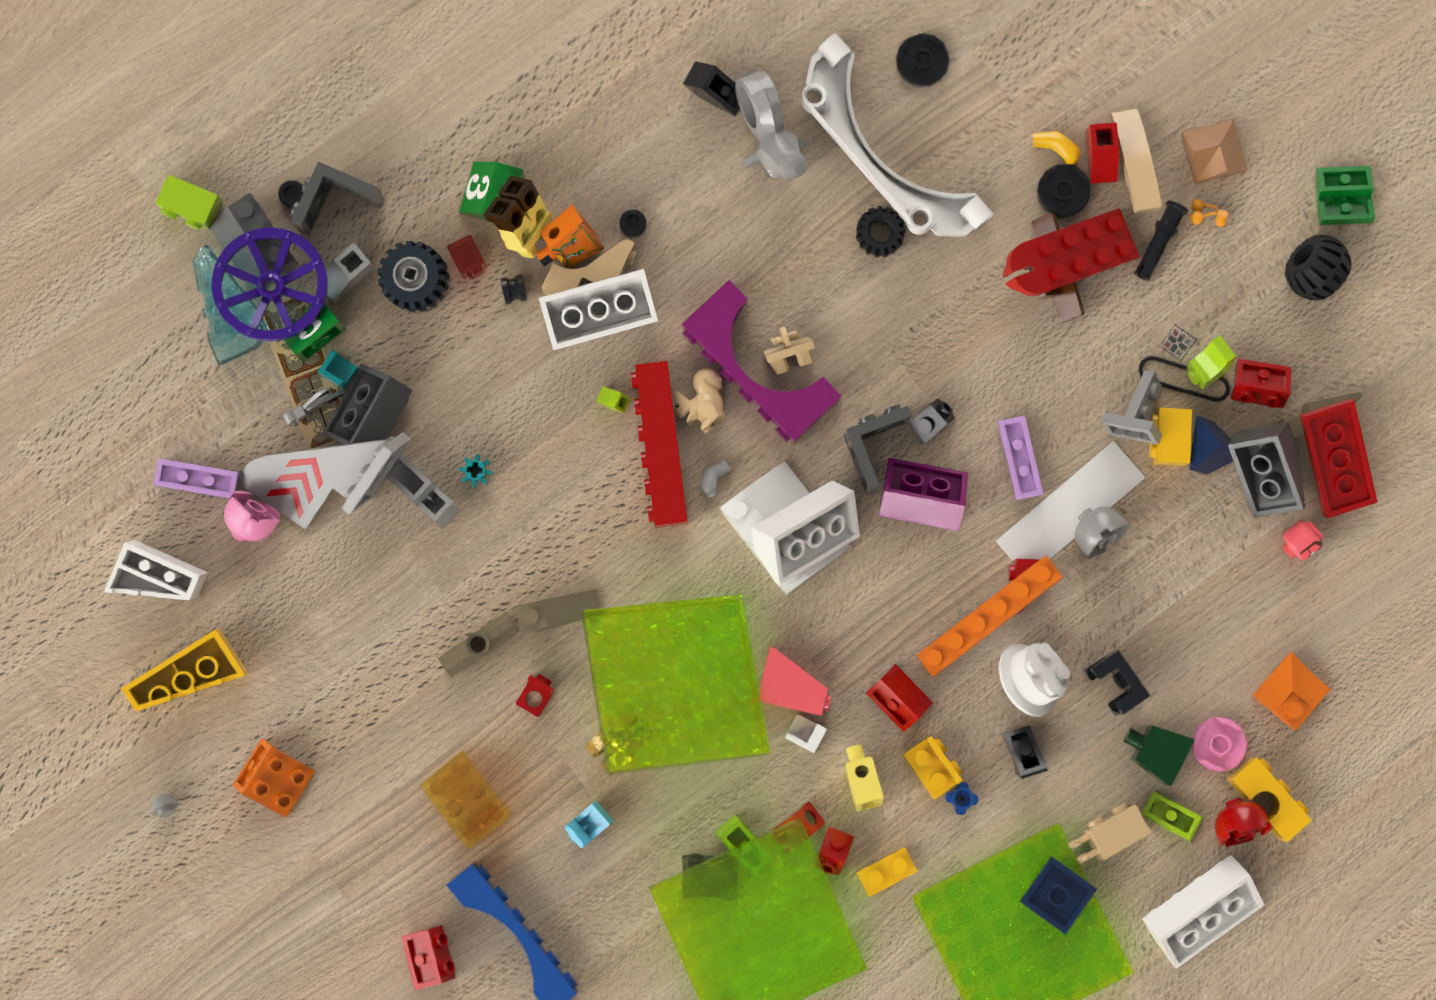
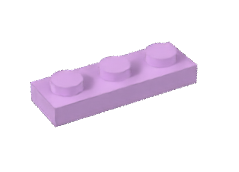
M1025 415L998 421L997 424L1015 500L1019 501L1043 495Z
M158 458L153 485L230 499L233 492L237 491L240 473Z

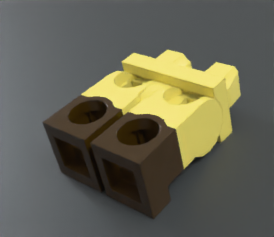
M510 176L499 191V197L494 198L483 215L488 222L496 225L507 249L518 251L522 257L534 258L535 253L538 252L535 243L538 239H544L541 232L549 225L553 216L550 212L546 211V206L531 180Z

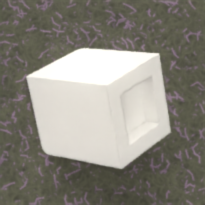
M796 715L784 738L815 753L827 729L801 715Z

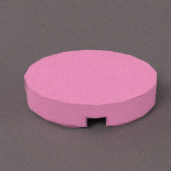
M1223 717L1207 719L1199 724L1193 733L1192 739L1195 740L1192 745L1193 755L1198 763L1208 770L1217 772L1230 770L1238 766L1246 755L1247 739L1240 725L1231 719Z

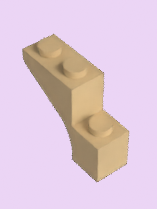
M625 239L583 268L568 269L553 263L541 287L542 291L550 295L582 286L583 282L590 284L622 275L627 265H633L638 254L635 251V242Z

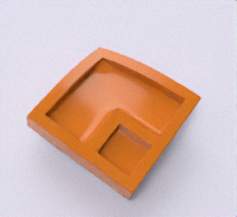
M1290 652L1255 691L1252 697L1295 732L1331 689Z

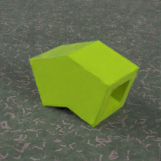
M602 386L596 402L609 409L625 413L631 398L621 392Z

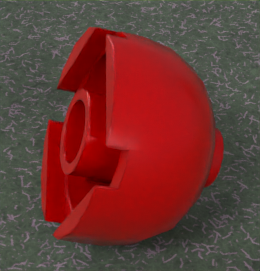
M1241 798L1227 801L1225 803L1226 808L1222 809L1215 819L1216 837L1221 847L1224 844L1225 847H1231L1254 840L1253 836L1258 832L1261 833V836H1264L1273 829L1266 811L1259 804L1252 801L1242 802Z

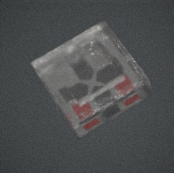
M1175 323L1159 347L1181 362L1197 341V338Z

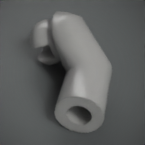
M725 459L703 472L700 489L708 498L717 495L718 488L716 485L718 478L731 471Z

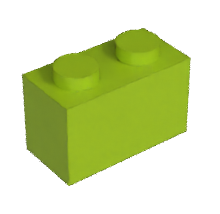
M168 174L155 204L162 210L161 214L168 218L176 220L178 216L185 219V224L194 229L200 230L201 227L210 230L221 206L222 199L212 192Z

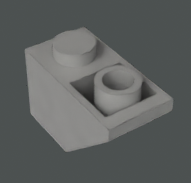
M354 242L333 259L326 269L328 276L327 295L334 303L375 270L373 264Z

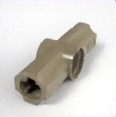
M504 612L477 632L470 634L464 641L438 659L452 678L481 657L488 655L491 650L518 633L519 630L508 613ZM477 637L484 638L486 642L485 649L481 652H475L472 649V642Z

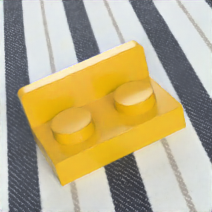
M928 736L905 752L903 757L935 800L955 785L960 784L963 781L960 777L963 772L954 760L949 762L944 755L947 749L938 737L933 739L932 736Z

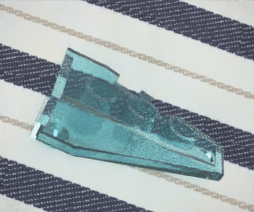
M203 245L192 260L198 292L204 295L205 308L202 309L203 317L209 319L211 332L207 333L208 342L218 365H223L258 349L263 341L254 340L240 334L219 313L212 294V275L218 257L209 245ZM224 274V299L245 292L233 276ZM252 300L229 308L230 312L238 320L248 326L257 309ZM262 318L258 329L268 330L267 324Z

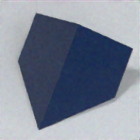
M1196 416L1189 470L1207 475L1233 462L1228 447L1232 439L1215 422L1201 416Z

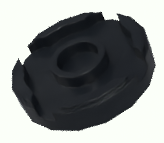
M926 33L909 37L899 47L896 57L897 70L902 79L910 85L917 87L932 86L939 82L947 72L949 55L946 46L936 36Z
M1054 165L1045 171L1038 182V201L1046 212L1055 213L1056 217L1067 218L1075 216L1084 209L1090 199L1091 186L1089 179L1082 170L1074 165Z

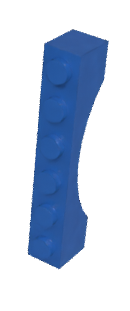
M475 863L471 864L446 885L463 907L476 909L493 916L517 937L530 962L533 976V994L538 1000H570L578 993V990L575 988L578 985L577 981L569 972L564 974L558 967L561 963L551 950L549 952L545 951L541 946L543 939L534 929L528 930L523 923L526 920L524 915L517 907L512 910L506 902L508 899L507 894L499 885L495 888L488 880L491 878V875L482 864L479 866Z

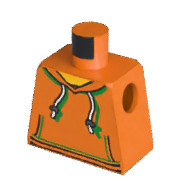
M572 204L542 230L541 235L547 246L535 254L544 267L557 258L565 268H570L605 248L595 231Z

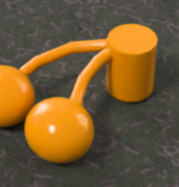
M1195 199L1192 202L1191 207L1195 212L1191 214L1190 219L1193 224H1201L1206 216L1216 214L1215 224L1219 227L1226 225L1227 211L1219 210L1211 204H1204L1200 199ZM1204 206H1209L1217 212H1209L1203 215L1200 211Z

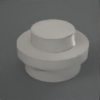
M172 794L159 796L151 802L152 815H159L160 818L168 817L175 813V809L179 805L178 801L173 798Z

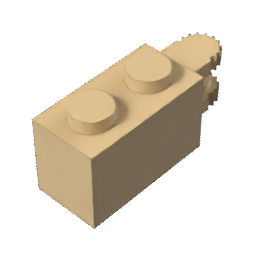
M1125 802L1113 807L1110 809L1111 815L1104 819L1102 816L1092 819L1087 823L1089 828L1083 830L1082 835L1067 843L1070 849L1077 848L1086 841L1091 847L1089 851L1080 854L1076 858L1078 864L1084 863L1095 856L1098 861L1106 860L1151 834L1136 804L1126 806Z

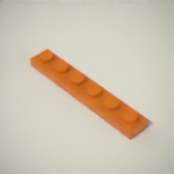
M1045 555L916 656L932 677L937 676L1064 578L1050 558Z

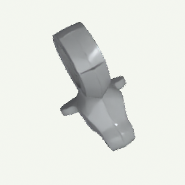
M765 71L751 72L738 78L735 83L738 104L749 129L759 141L758 150L743 161L745 168L762 164L765 173L772 179L783 177L786 180H791L803 175L806 171V162L804 156L800 153V149L804 148L806 144L804 139H797V136L785 131L782 107L771 78Z

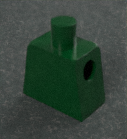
M1153 725L1148 726L1144 734L1130 728L1123 740L1124 743L1136 748L1131 760L1165 786H1172L1195 741L1192 738Z

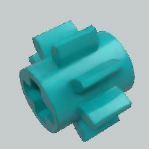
M476 454L475 460L471 461L465 457L464 459L467 463L465 468H459L460 472L466 474L462 482L466 483L471 480L474 489H476L477 483L480 482L488 485L485 478L487 475H493L491 470L486 469L490 461L487 459L482 463L479 454ZM475 465H478L483 470L482 473L477 474V478H474L472 473L469 472L470 469H475Z

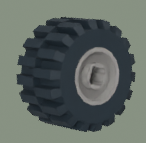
M406 241V245L398 243L395 245V250L389 249L386 251L388 257L386 259L381 258L380 263L383 266L378 268L377 274L381 278L378 279V284L383 289L381 291L389 301L399 308L407 309L410 312H416V310L421 312L427 311L426 307L430 306L433 308L437 305L435 302L438 299L442 301L445 297L442 294L443 291H448L449 288L446 282L450 280V274L446 270L448 268L446 262L443 261L442 257L433 248L419 241L417 243Z

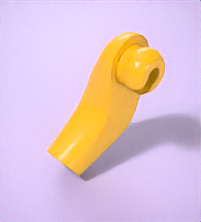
M1058 131L1033 134L1034 147L1054 150L1069 165H1073L1078 161L1080 157L1078 146L1064 134Z

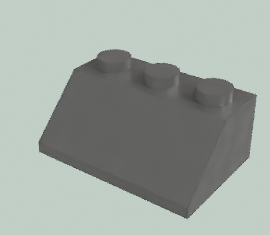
M249 193L228 206L210 228L225 249L234 239L246 232L259 228L275 227L254 196ZM265 239L255 242L268 271H273L283 240ZM248 245L237 252L231 259L236 268L257 277L261 275ZM290 250L281 277L299 266ZM246 282L251 290L257 288V286Z
M361 364L322 435L341 445L384 440L394 428L396 420L403 407L407 404L413 390L391 376Z

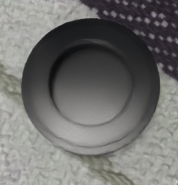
M289 180L280 186L278 196L283 205L292 208L296 201L300 202L303 196V185L301 183Z
M628 210L622 214L620 229L624 235L636 238L645 232L647 223L643 213L638 210Z

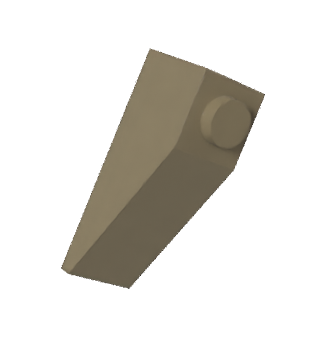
M596 589L515 607L522 635L602 616Z

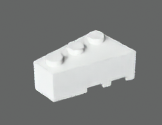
M136 540L124 542L104 592L191 600L199 596L208 572Z

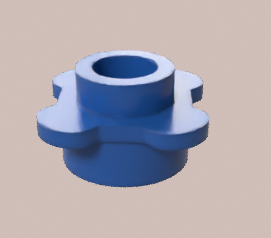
M961 782L953 792H947L945 796L946 801L952 803L955 807V812L959 815H964L966 809L978 803V796L969 790V785L966 782ZM964 796V801H960L959 797Z

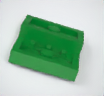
M1371 166L1325 167L1316 169L1319 225L1365 224L1374 222L1375 213L1372 200L1374 185Z

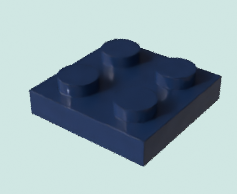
M1050 856L1019 902L1066 935L1097 888Z

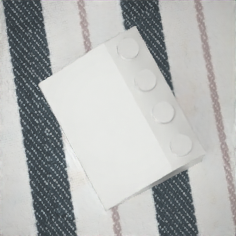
M784 461L721 506L720 511L766 569L754 550L751 527L810 493ZM849 544L845 545L781 585H777L787 596L851 546Z

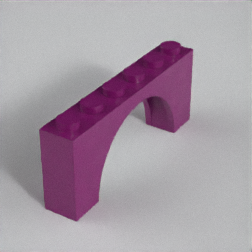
M728 280L682 323V329L684 330L682 335L690 344L694 345L697 343L703 349L701 355L711 365L715 362L722 369L719 373L729 384L734 381L740 388L738 393L747 403L753 401L759 407L757 413L767 423L771 420L778 427L775 431L785 442L790 440L794 444L841 399V395L824 377L803 389L776 391L757 384L742 371L734 357L731 333L735 320L746 306L748 299Z

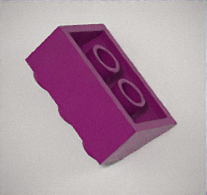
M888 458L879 516L959 531L966 503L968 472Z

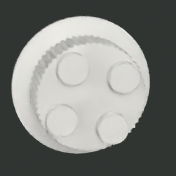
M1035 643L1030 646L1013 644L1003 651L999 660V675L1004 694L1009 697L1018 709L1028 715L1038 717L1048 714L1054 708L1057 698L1061 697L1067 689V679L1070 677V671L1047 643Z

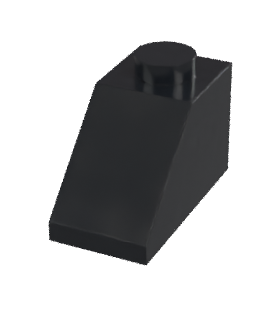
M695 61L683 85L702 100L732 116H736L740 107L736 96L735 82L715 65Z

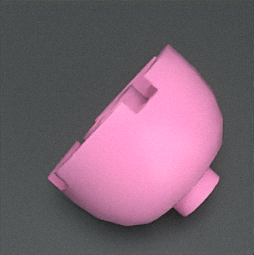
M234 491L224 510V520L232 532L231 535L241 542H246V540L252 542L260 541L269 537L280 521L278 520L280 513L261 499L260 503L251 499L252 493Z

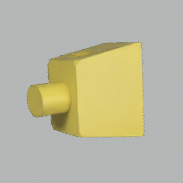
M862 745L847 748L849 762L845 764V772L856 812L883 806L884 797L872 757L865 758ZM864 771L866 777L859 778L856 773Z

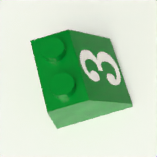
M473 161L459 213L487 221L483 215L495 197H499V191L510 176L525 179L523 169L498 162Z
M310 304V305L304 310V313H305V314H306L307 311L310 309V307L312 306V304ZM325 304L317 319L306 330L284 341L304 363L346 329ZM294 318V319H292L291 321H292V323L294 324V323L297 322L298 320H296V319Z

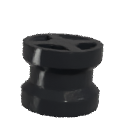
M522 274L516 275L513 279L501 278L506 305L512 304L513 300L518 299L520 301H527Z

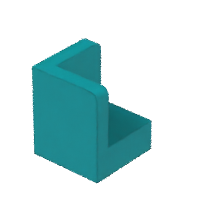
M332 349L318 370V373L327 381L345 390L359 368Z

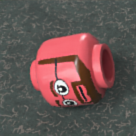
M1299 520L1283 533L1282 537L1285 544L1282 548L1292 559L1297 556L1301 560H1307L1322 548L1323 542L1321 539L1324 536L1311 521Z

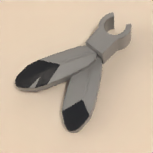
M328 388L317 392L304 405H300L283 415L287 425L292 424L293 426L309 416V412L343 396V391L328 395L330 391Z

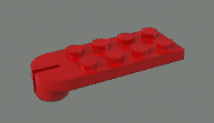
M1120 208L1019 244L1008 254L1002 276L1005 278L1016 271L1031 268L1032 271L1014 277L1005 284L1010 289L1024 295L1039 296L1134 261L1140 255Z

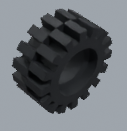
M878 206L874 209L872 207L867 213L864 212L861 219H859L856 228V239L860 243L859 247L866 250V254L870 255L871 253L877 258L879 256L888 257L890 253L893 254L900 248L904 239L905 226L896 211H891L892 208L887 207V209H884L882 206ZM877 222L887 224L890 227L891 236L883 242L874 240L870 234V228L873 224Z

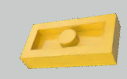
M902 847L857 871L856 874L868 897H871L918 871L906 848Z

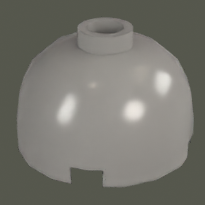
M1098 507L1094 510L1088 508L1078 517L1080 522L1075 530L1076 544L1088 559L1097 558L1107 551L1104 548L1111 542L1115 545L1126 534L1130 525L1118 511L1112 508Z

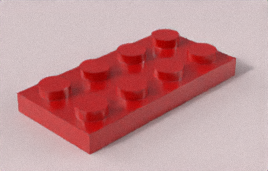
M1347 399L1300 414L1323 516L1331 518L1378 503L1355 401Z

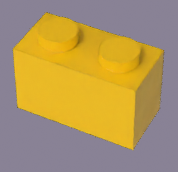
M1158 408L1155 411V415L1152 414L1150 421L1155 422L1162 437L1158 445L1149 444V457L1153 458V465L1187 466L1190 464L1192 409Z

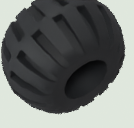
M1314 235L1304 240L1292 252L1290 259L1286 263L1285 277L1288 285L1297 295L1308 300H1323L1333 295L1348 278L1352 266L1351 257L1347 248L1338 239L1327 235Z

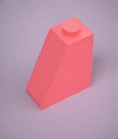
M770 647L757 701L822 716L823 711L828 712L831 696L827 695L828 689L777 649Z

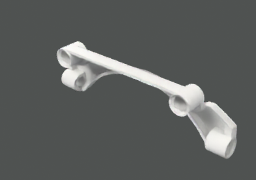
M836 33L821 44L819 51L811 57L805 82L806 87L803 90L801 100L804 110L816 118L907 223L909 231L913 234H924L931 229L936 236L966 237L973 230L982 226L991 218L993 212L976 193L952 194L916 185L887 167L869 147L859 129L851 102L850 77L855 55ZM812 93L818 94L821 97V101L815 104L810 103L807 96ZM923 215L927 223L923 226L916 225L913 221V216Z

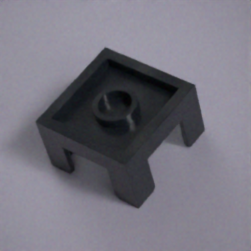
M1119 650L1109 652L1084 670L1091 681L1096 678L1102 679L1109 673H1112V678L1121 690H1124V693L1108 703V707L1114 715L1119 713L1124 715L1150 697V694Z

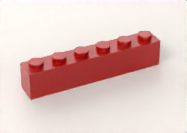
M668 362L636 364V372H631L632 388H638L639 399H634L636 415H641L642 425L637 426L639 442H645L646 452H641L642 469L648 468L649 479H644L646 495H651L652 506H647L649 522H654L655 528L688 524Z

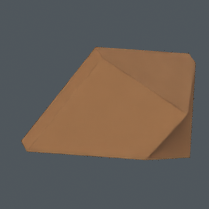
M1234 120L1181 133L1195 184L1247 171Z

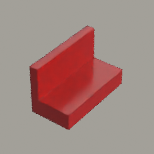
M896 664L866 692L903 732L914 724L933 704L928 696Z

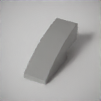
M402 454L386 475L397 488L442 529L461 510Z

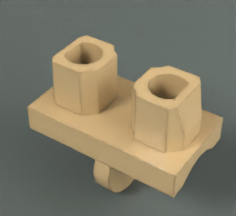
M785 327L779 328L780 336L771 340L773 346L782 343L783 345L763 351L766 361L770 363L774 372L781 374L790 370L786 357L796 355L799 366L813 363L812 349L815 347L809 336L790 342L799 338L797 330L787 333Z

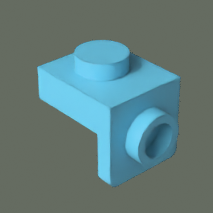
M596 800L564 828L568 832L570 839L578 844L580 848H583L614 821Z

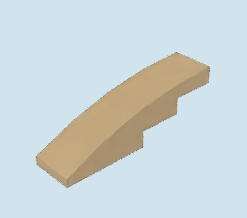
M1138 109L1111 113L1112 123L1117 122L1120 166H1123L1126 186L1130 190L1134 213L1161 209L1162 203L1156 174Z

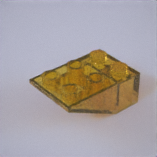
M463 750L420 785L468 850L473 849L514 815L513 811Z

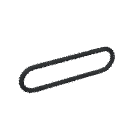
M1149 356L1140 362L1139 374L1142 377L1143 365L1149 360H1155L1187 370L1188 366L1159 357ZM1223 377L1219 380L1225 384L1226 391L1219 398L1160 382L1163 387L1214 402L1223 401L1227 398L1230 391L1229 383Z

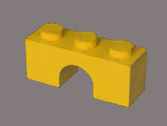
M1251 757L1230 775L1227 780L1245 800H1251L1260 792H1266L1272 797L1274 807L1268 816L1273 827L1272 831L1282 842H1288L1312 821L1307 815L1309 810L1300 800L1295 802L1289 795L1291 789L1283 780L1279 779L1277 781L1271 774L1273 771L1272 767L1263 758L1259 760L1257 757Z

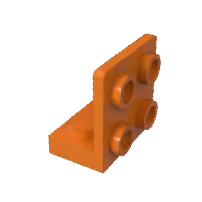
M261 738L232 785L242 795L287 817L315 771L281 752L269 741Z

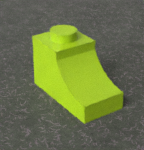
M1219 335L1189 362L1187 375L1194 385H1199L1204 390L1229 373L1237 356L1221 335Z

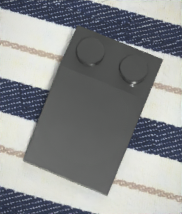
M1289 423L1238 431L1228 444L1253 516L1259 517L1304 509L1306 506L1298 450Z

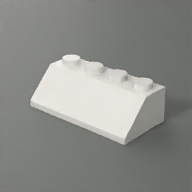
M644 268L539 297L553 350L658 321Z
M830 481L751 527L754 550L777 584L781 585L860 537L855 493L853 490Z
M1230 855L1218 862L1215 867L1204 875L1197 877L1186 888L1175 893L1161 906L1150 911L1142 920L1154 940L1175 969H1177L1263 907L1264 903L1251 876Z

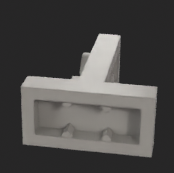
M1144 371L1125 416L1105 412L1101 422L1109 435L1159 444L1162 434L1155 422L1150 421L1153 406L1162 393V384L1155 372Z

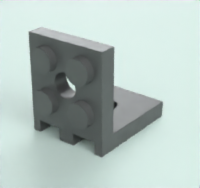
M318 162L311 178L307 177L302 186L303 196L300 202L296 201L293 205L290 216L297 229L310 236L331 188L378 208H381L384 197L378 187Z
M900 404L885 409L882 416L875 417L874 414L859 419L858 425L847 428L845 435H843L866 495L877 492L880 484L862 440L908 423L912 416L908 406L901 408Z

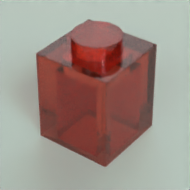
M471 234L447 246L463 279L468 277L470 280L475 279L484 273V269L488 268Z

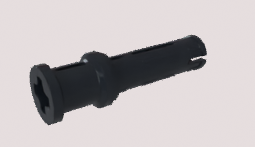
M1167 200L1165 203L1166 209L1161 219L1155 223L1156 231L1134 272V275L1143 280L1145 278L1146 281H1150L1170 238L1177 235V227L1183 215L1188 213V209L1177 202Z

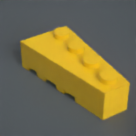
M217 628L125 685L121 690L134 710L139 711L246 676L248 671L221 629Z

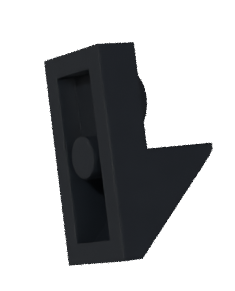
M1030 726L1004 733V739L1013 759L1015 773L1018 777L1024 779L1048 771Z

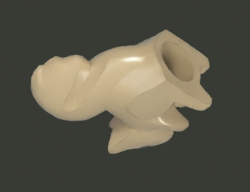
M704 368L694 375L692 384L697 395L693 399H687L678 391L674 393L676 397L674 406L676 417L683 418L688 415L686 422L689 425L699 420L702 423L700 428L705 434H708L725 416L723 412V398L718 392L723 388V379L718 371L712 368Z

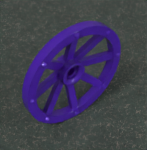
M259 228L246 232L234 239L220 254L212 275L213 299L221 316L240 334L259 341H281L294 337L306 330L321 313L328 293V276L319 253L300 235L281 228ZM265 239L283 240L273 271H268L255 243L256 241ZM292 243L303 250L311 259V262L281 277ZM247 245L261 273L259 277L228 265L235 254ZM316 269L318 281L316 296L285 287V285ZM226 273L257 286V288L224 299V274ZM269 283L276 285L274 290H267ZM262 296L249 326L238 320L229 310L230 307ZM281 297L293 298L312 304V306L300 320L293 324ZM270 301L274 302L285 328L277 330L258 329Z

